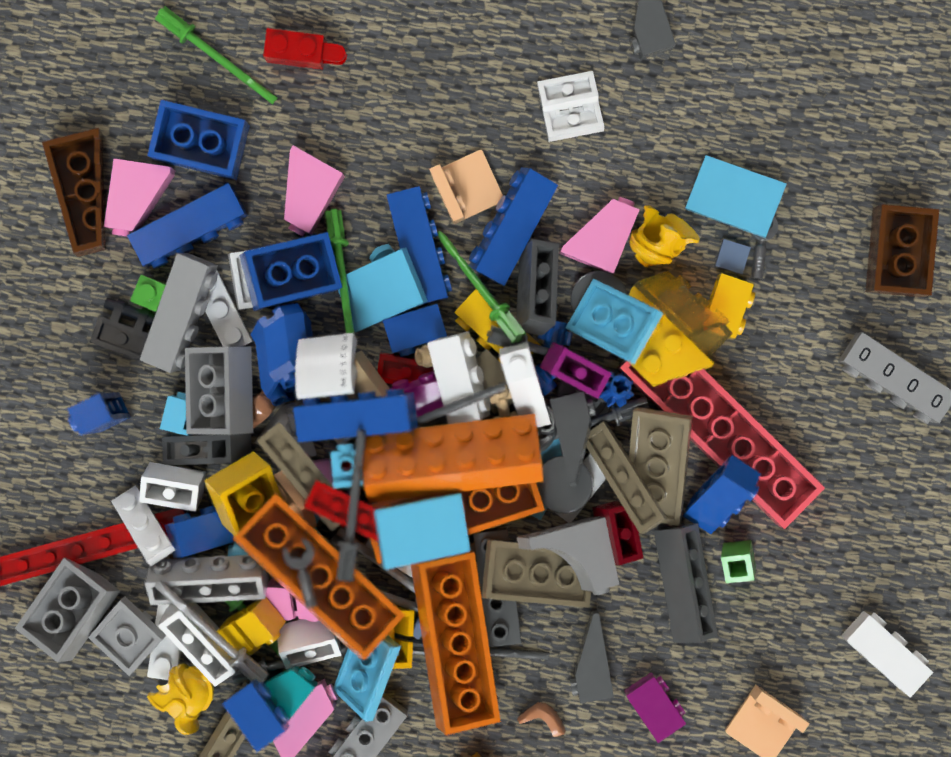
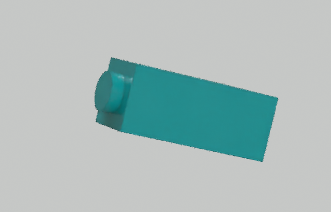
M294 666L264 681L272 693L271 700L276 707L281 706L285 710L289 720L318 684L314 680L316 678L315 675L303 666L301 669Z

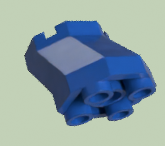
M298 303L277 307L272 311L274 316L270 319L263 316L257 321L250 334L256 344L261 388L274 406L295 399L296 401L303 400L298 399L296 396L297 347L299 339L313 338L311 320Z

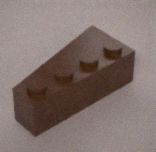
M99 128L42 142L73 253L77 257L106 250L102 132Z

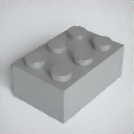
M185 348L186 433L215 435L253 433L252 348Z

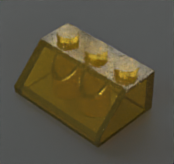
M669 271L639 280L634 285L708 358L733 334L726 326L730 321L719 310L713 313L707 307L710 305V302L699 292L693 295L689 291L692 286L681 275L675 278Z

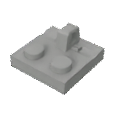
M124 597L88 638L130 676L166 637V634L151 621L153 617L148 612H141L129 599Z

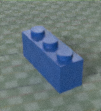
M119 392L99 393L67 409L70 414L68 422L73 431L79 432L80 436L105 431L131 418Z
M731 455L693 494L682 516L694 524L698 523V526L709 534H712L719 526L724 528L730 520L732 513L737 515L743 508L745 501H751L756 496L759 490V486L756 484L761 473Z

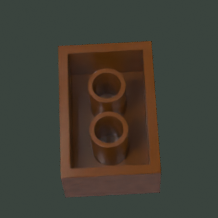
M885 204L873 208L866 292L913 297L932 296L939 209Z

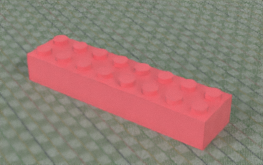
M626 360L617 367L621 372H624V375L630 381H633V384L660 411L692 416L690 440L715 465L720 467L733 455L761 473L756 484L759 486V490L752 501L779 527L786 529L825 489L704 369L678 379L668 380L666 383L653 387Z

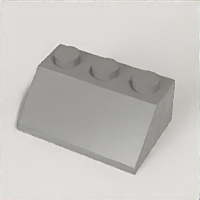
M63 558L15 629L57 663L72 661L120 593V590L100 574L68 558Z

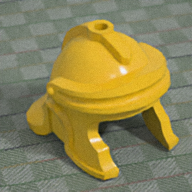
M649 205L644 206V223L638 229L633 230L629 238L630 247L636 253L634 255L635 258L645 267L670 264L674 257H677L685 250L687 244L699 243L700 241L698 234L683 219L671 213L665 217L661 216L658 210Z
M182 663L169 670L168 684L157 685L156 688L159 691L157 693L149 692L147 698L156 709L162 712L167 711L175 719V727L180 733L190 735L199 730L198 717L201 711L207 710L214 697V687L197 667H189Z

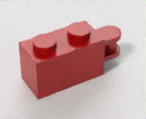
M267 28L263 57L267 63L323 70L324 64L342 65L347 60L344 47L339 44L327 43L324 35Z

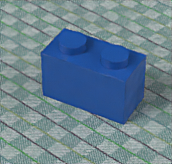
M438 304L383 320L392 353H399L400 357L414 354L416 347L428 345V342L438 338L447 337Z
M214 505L199 509L201 515L194 517L190 516V512L174 516V522L165 525L167 536L175 548V551L172 552L173 558L186 557L235 542L233 540L234 535L222 525Z
M254 679L229 697L223 703V706L255 751L258 752L285 733L290 725L288 724L289 717L281 706L276 707L271 700L272 693L264 682L259 683L257 679Z

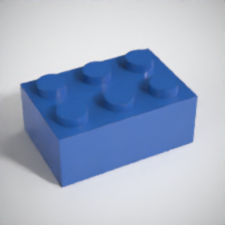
M161 100L147 156L154 161L237 180L250 125L243 119Z
M328 232L244 251L239 255L254 311L335 292L342 288Z

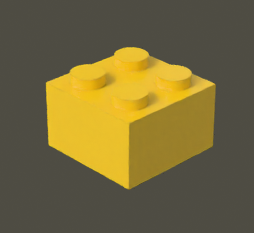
M254 451L204 480L222 525L234 536L275 493L282 499L270 465Z

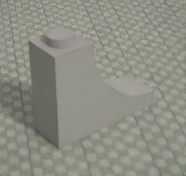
M592 516L517 537L519 549L534 550L545 548L565 559L577 575L581 590L592 591L593 595H601L610 592L609 587L619 585L605 517Z

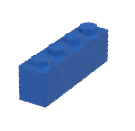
M521 168L513 174L509 182L511 187L507 195H504L496 206L497 214L493 221H489L482 233L484 236L482 242L473 249L469 257V266L473 271L505 286L558 187L556 183L531 168Z
M227 183L127 235L142 266L147 268L152 266L153 269H157L169 262L168 257L176 253L191 252L194 249L193 244L201 240L203 243H208L219 237L218 231L226 227L229 230H233L243 225V218L248 215L234 187Z
M420 186L387 194L400 249L407 248L428 300L421 305L448 299L447 292L452 291L449 276H443L440 268L441 264H445L441 247L435 248L433 237L438 236L434 219L428 221L426 210L431 209L427 192L421 193Z
M404 388L386 390V395L376 396L375 391L358 393V398L348 399V394L330 396L329 402H320V397L307 398L302 400V405L293 407L298 442L356 437L358 430H365L366 435L406 432L418 428L414 392L404 393Z

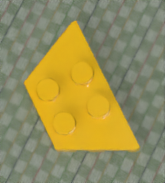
M635 286L631 288L629 296L658 309ZM664 314L636 363H630L653 387L674 378L678 379L702 369H709L714 365Z

